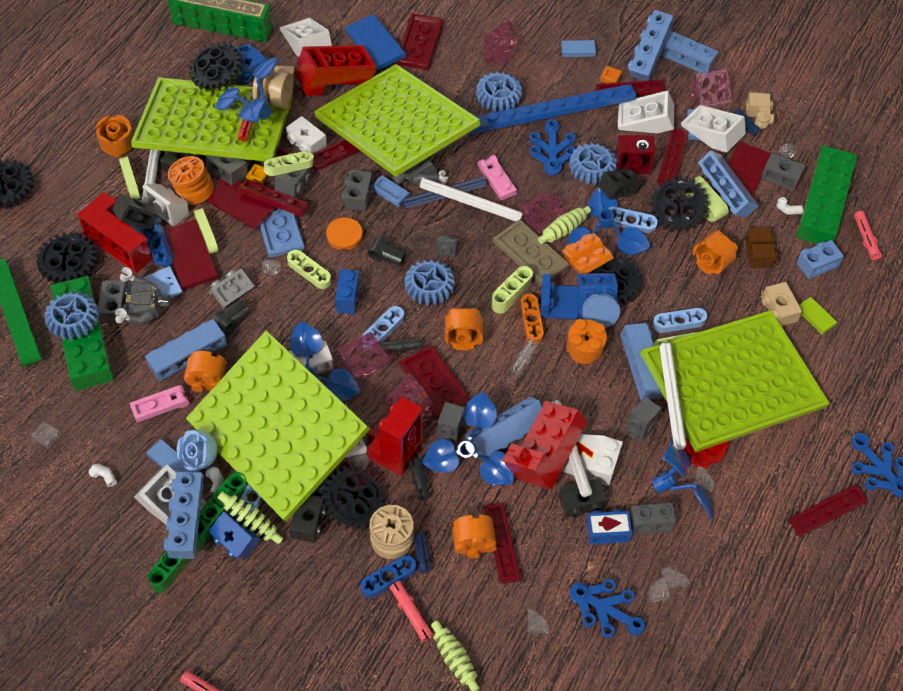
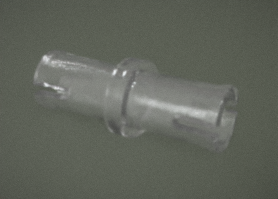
M528 339L522 351L518 352L517 359L510 367L512 373L518 367L515 373L517 376H520L527 363L531 362L532 355L539 347L537 341L531 347L534 339Z

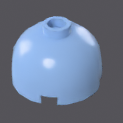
M202 430L186 431L184 437H180L178 440V459L182 460L184 464L182 466L187 470L206 469L214 462L217 456L215 439L209 433Z

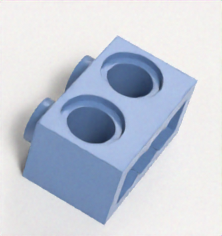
M830 240L801 251L797 264L806 277L811 279L839 267L844 256L834 242Z

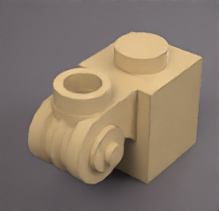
M749 92L746 101V115L748 117H756L754 124L760 129L773 124L774 114H770L773 108V101H770V94Z

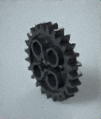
M217 41L216 45H213L211 42L210 47L204 45V50L198 49L200 53L193 54L195 59H190L192 64L188 65L190 68L188 73L195 86H198L200 90L204 88L206 92L209 89L214 92L216 88L221 91L222 86L227 89L228 83L233 85L232 80H238L237 74H242L240 69L243 68V60L240 52L231 43L227 45L226 42H223L221 45Z
M0 159V210L3 206L9 209L11 204L16 207V202L22 204L21 199H28L27 194H32L31 188H34L31 170L28 169L27 165L24 166L22 162L17 164L16 159L11 163L9 159H6L5 162H2ZM1 173H3V176H4V179H5V180H4V184H5V188H6V192H7L6 195H5V192H4V190H3L4 184H3V180H2V177H1Z
M679 175L678 180H675L672 176L671 182L665 179V185L659 183L660 190L654 189L656 195H651L653 202H650V206L653 207L651 213L655 214L654 216L658 220L659 226L664 223V230L670 227V231L673 232L677 228L678 233H680L681 228H684L688 232L689 226L695 229L694 223L700 225L699 219H705L703 213H708V208L706 207L710 205L709 201H707L709 197L708 194H705L706 189L701 188V182L696 184L695 178L689 181V177L686 176L682 180L681 175ZM679 189L682 190V191H681V201H682V203H681V205H680V208H681V218H680V219H678V211H679V210H678V207H677V205L679 204V197H678V190H679ZM687 193H693V196L690 198L684 197ZM668 194H675L673 198H667ZM669 210L675 211L673 215H666ZM686 210L693 211L690 215L684 214Z
M63 232L62 237L56 234V239L49 238L50 243L43 242L44 248H39L40 253L36 254L38 259L36 264L39 273L48 282L53 280L54 284H57L59 281L61 283L85 277V274L92 275L90 269H96L95 264L98 263V253L95 244L93 245L92 240H88L86 235L81 237L80 233L74 236L73 232H70L69 236H66V233Z
M614 253L612 260L587 274L615 273L618 284L617 301L619 306L621 302L626 306L627 301L633 302L634 297L637 298L639 292H641L643 274L639 273L640 267L635 268L636 262L629 263V257L624 260L622 254L618 258L616 253Z
M351 465L349 470L346 466H343L341 471L337 468L333 473H330L321 489V492L324 494L320 497V500L326 501L321 507L328 508L325 515L331 514L333 516L330 520L331 522L338 520V527L342 523L345 524V530L352 526L353 531H356L358 527L364 530L366 525L370 528V519L374 512L380 507L386 506L383 503L386 496L381 495L385 489L378 487L381 481L375 482L376 475L368 476L369 470L363 473L361 466L357 471L353 465ZM345 482H349L352 488L348 487ZM363 492L369 494L370 498L366 497ZM337 498L341 499L344 504H340ZM355 508L359 509L361 514L356 513Z

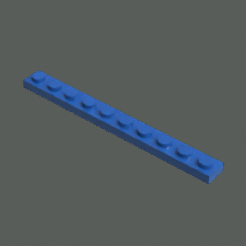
M631 84L479 115L475 117L480 119V126L470 131L469 134L636 100V94Z

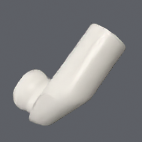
M785 197L778 199L777 208L785 214H802V205L790 206L787 204L788 200Z
M97 463L93 464L89 469L91 477L102 476L108 487L117 484L109 467Z
M216 467L208 468L205 473L206 477L213 482L209 492L212 496L225 481L220 470Z

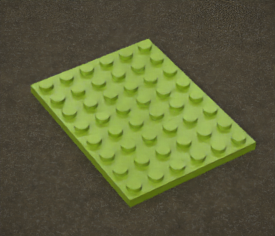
M397 64L314 111L316 118L395 177L480 126V119Z
M158 77L132 138L131 145L134 148L265 162L267 159L274 158L293 98V91L290 102L284 109L273 107L270 102L268 106L272 110V114L265 120L259 118L258 122H253L248 139L242 142L237 138L243 120L239 114L246 104L239 99H235L234 103L225 110H217L215 105L219 97L226 90L234 87L240 90L239 96L251 103L254 101L253 87L227 84V89L222 86L221 91L216 88L214 92L211 89L206 92L204 88L200 90L190 80Z
M771 310L666 342L670 343L672 347L684 433L695 452L826 408L830 404ZM661 344L643 349L640 355L667 401L660 353Z
M265 331L186 417L196 430L205 431L215 439L217 451L237 472L245 476L246 482L285 521H288L370 430L357 415L268 331Z

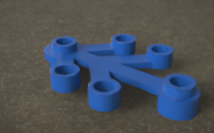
M554 119L548 120L545 124V132L549 134V145L540 139L541 136L538 132L530 134V142L537 145L530 148V155L544 164V170L550 176L559 174L562 164L570 159L575 149L574 147H567L575 142V135L572 133H567L565 139L556 146V134L559 131V123ZM541 149L549 155V159L540 153ZM565 149V154L556 159V155Z
M863 433L855 434L851 441L852 447L857 451H862L874 466L855 462L851 467V472L857 476L862 473L883 476L888 481H880L875 477L867 478L864 484L866 489L870 491L876 488L891 490L895 496L903 498V491L898 488L901 487L903 489V466L898 463H903V457H898L894 462V467L897 469L896 477L891 472L893 444L885 442L881 446L882 462L869 448V438Z
M606 579L603 584L590 587L583 583H576L571 587L569 595L573 602L579 604L584 627L591 628L596 621L595 616L589 611V603L596 609L603 638H612L615 631L614 627L609 624L607 614L627 625V630L631 635L639 636L643 633L645 623L641 618H631L612 607L622 603L631 604L634 600L633 591L627 589L621 595L603 599L593 596L603 592L613 593L616 584L612 579ZM611 584L613 588L608 589L605 585ZM582 590L584 594L578 595L577 591ZM624 595H630L631 599H626ZM591 618L593 622L587 623L585 619ZM638 622L640 627H634L633 623ZM604 629H610L611 634H606Z

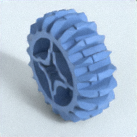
M498 71L495 74L490 72L489 76L484 75L480 79L476 89L478 102L481 103L482 107H487L488 111L491 109L494 112L496 110L513 109L522 98L520 81H517L516 77H511L510 73L506 75L504 72L502 74L498 73Z
M592 142L590 145L584 143L583 147L578 146L577 149H574L573 154L570 156L569 167L571 174L575 175V179H580L581 183L585 181L587 186L590 183H593L595 186L600 182L601 176L605 172L617 169V159L611 149H606V145L600 146L599 143L593 145Z
M424 259L423 263L417 261L416 266L411 265L410 270H407L404 279L405 290L414 302L419 300L420 305L425 302L427 307L430 303L436 306L437 302L442 304L444 299L448 300L449 295L453 293V288L455 287L454 275L451 273V269L447 268L446 263L440 265L439 260L436 263L432 259L430 262H426Z
M72 290L70 294L63 292V296L59 297L56 295V301L50 300V306H46L45 323L49 331L54 333L57 338L61 336L63 340L67 337L73 340L77 336L80 339L82 334L88 336V330L93 331V325H97V319L99 318L98 307L94 300L89 298L87 293L82 294L78 291L75 294ZM80 308H84L86 310V313L82 312ZM58 318L64 321L63 324L57 321Z

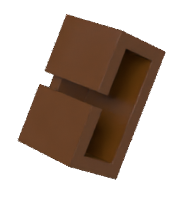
M770 227L748 228L745 243L750 268H772L774 261L777 260V250L774 249L775 239L774 235H771Z

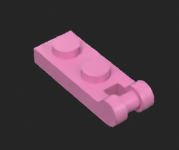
M495 155L490 156L487 160L482 159L478 161L479 169L500 200L516 195V188L498 163Z
M179 385L131 402L130 406L136 422L138 423L176 408L187 407L190 402L184 395V387Z

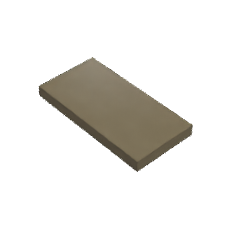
M518 220L495 236L493 242L520 267H530L533 271L532 278L540 286H542L543 274H551V282L566 271L570 264L546 242L543 244L539 243V236L522 220Z

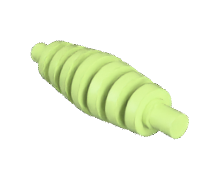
M588 206L583 209L576 208L559 216L543 230V235L538 238L539 243L553 242L570 234L586 220V215L591 212V209Z
M223 491L219 494L217 498L224 503V509L227 511L231 508L230 515L232 517L236 513L239 514L236 518L238 523L243 518L245 519L242 527L246 528L251 523L249 531L254 532L256 528L259 529L256 533L257 536L260 537L264 533L263 539L266 541L272 539L277 544L282 541L283 537L276 533L277 527L275 525L271 528L269 527L271 523L269 519L264 523L262 522L265 517L263 513L256 517L259 509L254 508L250 513L251 504L248 503L245 507H242L245 501L241 499L237 503V496L229 497Z
M435 621L431 624L435 631L433 638L435 642H438L437 647L441 650V656L445 658V664L450 665L449 669L455 672L454 675L457 679L461 678L460 682L462 685H468L471 691H478L480 687L475 681L477 674L476 671H472L474 667L472 663H469L470 658L466 655V650L463 647L461 648L462 645L459 641H455L456 637L453 634L450 635L451 631L448 628H442L439 621Z

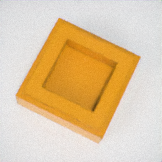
M254 164L246 175V179L262 185L269 177V175L264 173V167Z

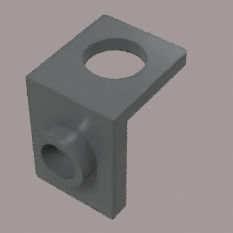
M449 236L438 237L437 255L455 257L458 238Z

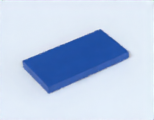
M374 14L345 27V31L356 45H363L376 65V71L406 57L405 52Z

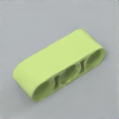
M696 177V184L701 182V188L706 189L705 194H708L709 197L707 201H709L710 205L706 207L708 208V213H703L710 222H715L728 215L729 209L726 203L702 177ZM687 193L686 196L690 198L693 196V193Z
M519 267L494 291L492 296V310L500 314L506 312L531 287L533 271L530 267Z

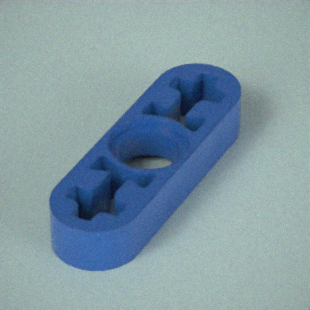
M155 222L151 230L145 229V235L155 263L166 268L172 264L173 254L163 226ZM161 240V245L157 248V243Z
M407 555L402 556L365 577L361 582L362 594L367 598H374L388 590L392 584L395 586V582H402L412 576L416 571L414 558ZM403 563L410 564V569L403 568ZM391 572L395 577L392 581H385L382 578L383 574ZM376 578H379V581H380V583H381L382 586H380V584L377 583V579H376ZM367 584L374 585V590L367 589Z

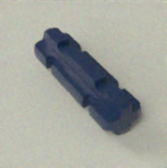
M741 109L734 110L733 114L744 116L745 129L752 136H756L760 132V128L754 125V122L746 114L744 115Z
M417 533L413 539L414 544H417L415 550L417 562L420 563L418 564L419 572L428 573L431 571V564L428 562L430 558L427 544H425L426 536L424 533Z

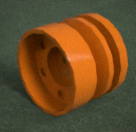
M189 156L181 158L169 168L168 178L170 183H172L177 196L184 198L188 205L202 203L213 193V181L203 161L198 157Z

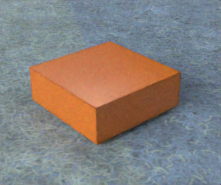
M606 66L600 81L617 83L622 75V71Z

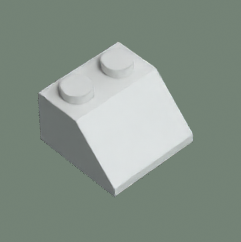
M144 184L142 186L147 203L151 204L159 214V217L171 226H176L189 215L187 201L182 197L176 196L170 188L167 189L162 184Z

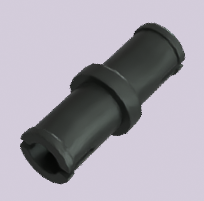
M399 338L398 341L381 342L382 354L395 352L402 354L403 351L420 350L419 338L407 340Z
M417 458L413 459L414 463L412 460L409 461L413 477L411 481L415 485L417 499L424 501L425 496L426 499H429L431 496L426 481L428 478L424 474L422 461Z

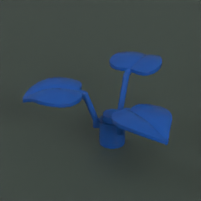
M267 59L261 62L254 70L253 75L256 77L262 98H257L249 103L238 95L240 90L234 87L226 90L219 97L215 105L216 109L225 110L234 103L235 99H239L246 104L239 114L242 119L251 122H258L259 118L261 120L267 119L272 114V110L266 104L268 100L265 98L260 79L266 78L281 59Z
M598 188L588 203V207L591 209V216L599 217L593 233L597 234L600 227L609 228L613 226L617 236L620 237L617 241V247L625 255H636L649 249L648 239L640 230L626 227L622 234H620L616 222L613 221L615 213L608 209L610 207H618L617 200H610ZM584 227L576 228L569 234L566 246L576 243L584 235L591 234V232Z
M300 322L294 329L290 339L292 353L297 357L306 355L305 367L317 379L328 382L326 387L342 402L359 395L360 391L357 381L346 370H332L329 379L317 376V371L309 366V354L314 355L320 351L323 343L322 337L317 330L307 323Z
M480 393L474 396L464 409L463 418L465 423L470 426L475 425L468 440L460 443L457 451H455L454 444L449 440L440 439L435 441L429 447L422 460V464L437 472H450L459 465L457 454L465 458L474 456L485 460L480 466V474L485 482L491 485H511L514 473L502 461L505 453L493 451L488 458L476 452L477 445L472 441L479 427H490L497 418V411L486 393Z
M672 437L670 445L664 453L663 460L669 462L673 467L669 471L653 478L652 483L658 493L668 489L671 491L686 488L694 489L696 497L707 511L710 520L713 516V505L708 493L700 484L675 486L677 479L673 473L678 471L683 477L687 476L690 459L685 449L680 450L674 446Z

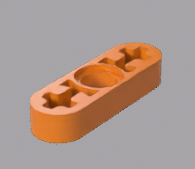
M528 293L521 297L520 303L525 335L529 343L539 344L543 340L544 331L538 299L535 295ZM526 301H530V303L532 304L531 309H529L528 303H526ZM535 316L537 320L530 322L527 320V317ZM533 328H535L536 335H538L537 337H534V335L532 334Z

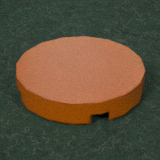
M344 217L332 221L327 227L326 235L328 243L335 249L351 250L359 245L363 232L361 225L357 221Z

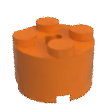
M109 115L97 123L96 135L103 152L119 158L132 149L131 141L134 134L130 121L122 115L110 117Z
M717 230L710 233L694 246L693 256L696 255V263L702 271L710 275L713 273L717 275L735 261L738 247L728 237L723 235L721 231Z
M475 308L450 309L449 314L445 318V342L453 345V348L456 350L474 349V345L478 343L480 345L483 342V318L479 314V310Z
M578 319L569 329L566 350L574 361L581 364H591L602 357L607 339L604 325L592 320Z
M195 351L191 353L187 360L184 381L192 386V390L195 392L211 391L225 376L227 361L222 356H211L212 352Z
M479 514V518H473L472 515H467L453 522L452 531L456 553L465 554L468 558L474 559L478 558L482 553L496 550L494 524L490 516Z

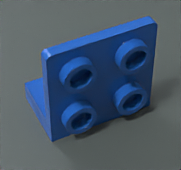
M615 273L577 274L579 318H583V303L593 294L607 293L617 300L618 284Z
M543 274L541 318L577 320L579 288L575 286L554 285V282H550L551 274Z

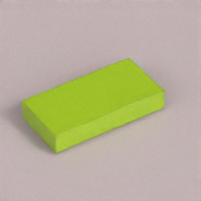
M812 297L799 304L802 310L801 315L822 335L836 326L837 321Z

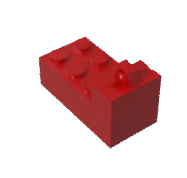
M363 45L302 47L294 75L301 85L300 91L302 94H306V96H320L323 94L326 85L362 84L373 78L376 65Z
M102 192L77 214L84 236L86 235L94 244L137 274L152 261L151 250L147 244L148 239L143 233L136 232L129 223L125 224L123 221H120L112 211V207L118 197L112 198L107 193Z
M401 396L398 402L392 404L387 418L384 417L380 421L379 431L370 428L367 432V439L372 441L367 448L369 459L402 477L409 467V461H413L423 446V408Z
M545 401L522 445L519 446L511 443L502 461L518 480L552 490L587 421L578 409Z

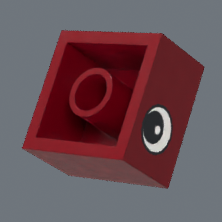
M618 135L615 158L617 159L616 170L630 167L637 175H651L656 153L654 136Z

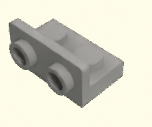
M241 268L238 271L235 269L231 270L225 275L226 279L223 281L219 279L210 285L212 288L209 294H213L223 308L254 287Z

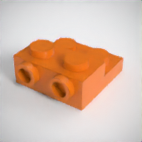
M594 233L584 235L581 240L568 244L562 250L566 261L578 274H587L613 259L612 253Z

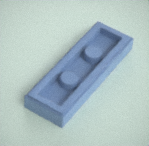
M161 439L146 452L147 456L161 468L168 465L175 472L201 473L199 470L190 471L182 466L184 465L182 460H179L177 457V452Z

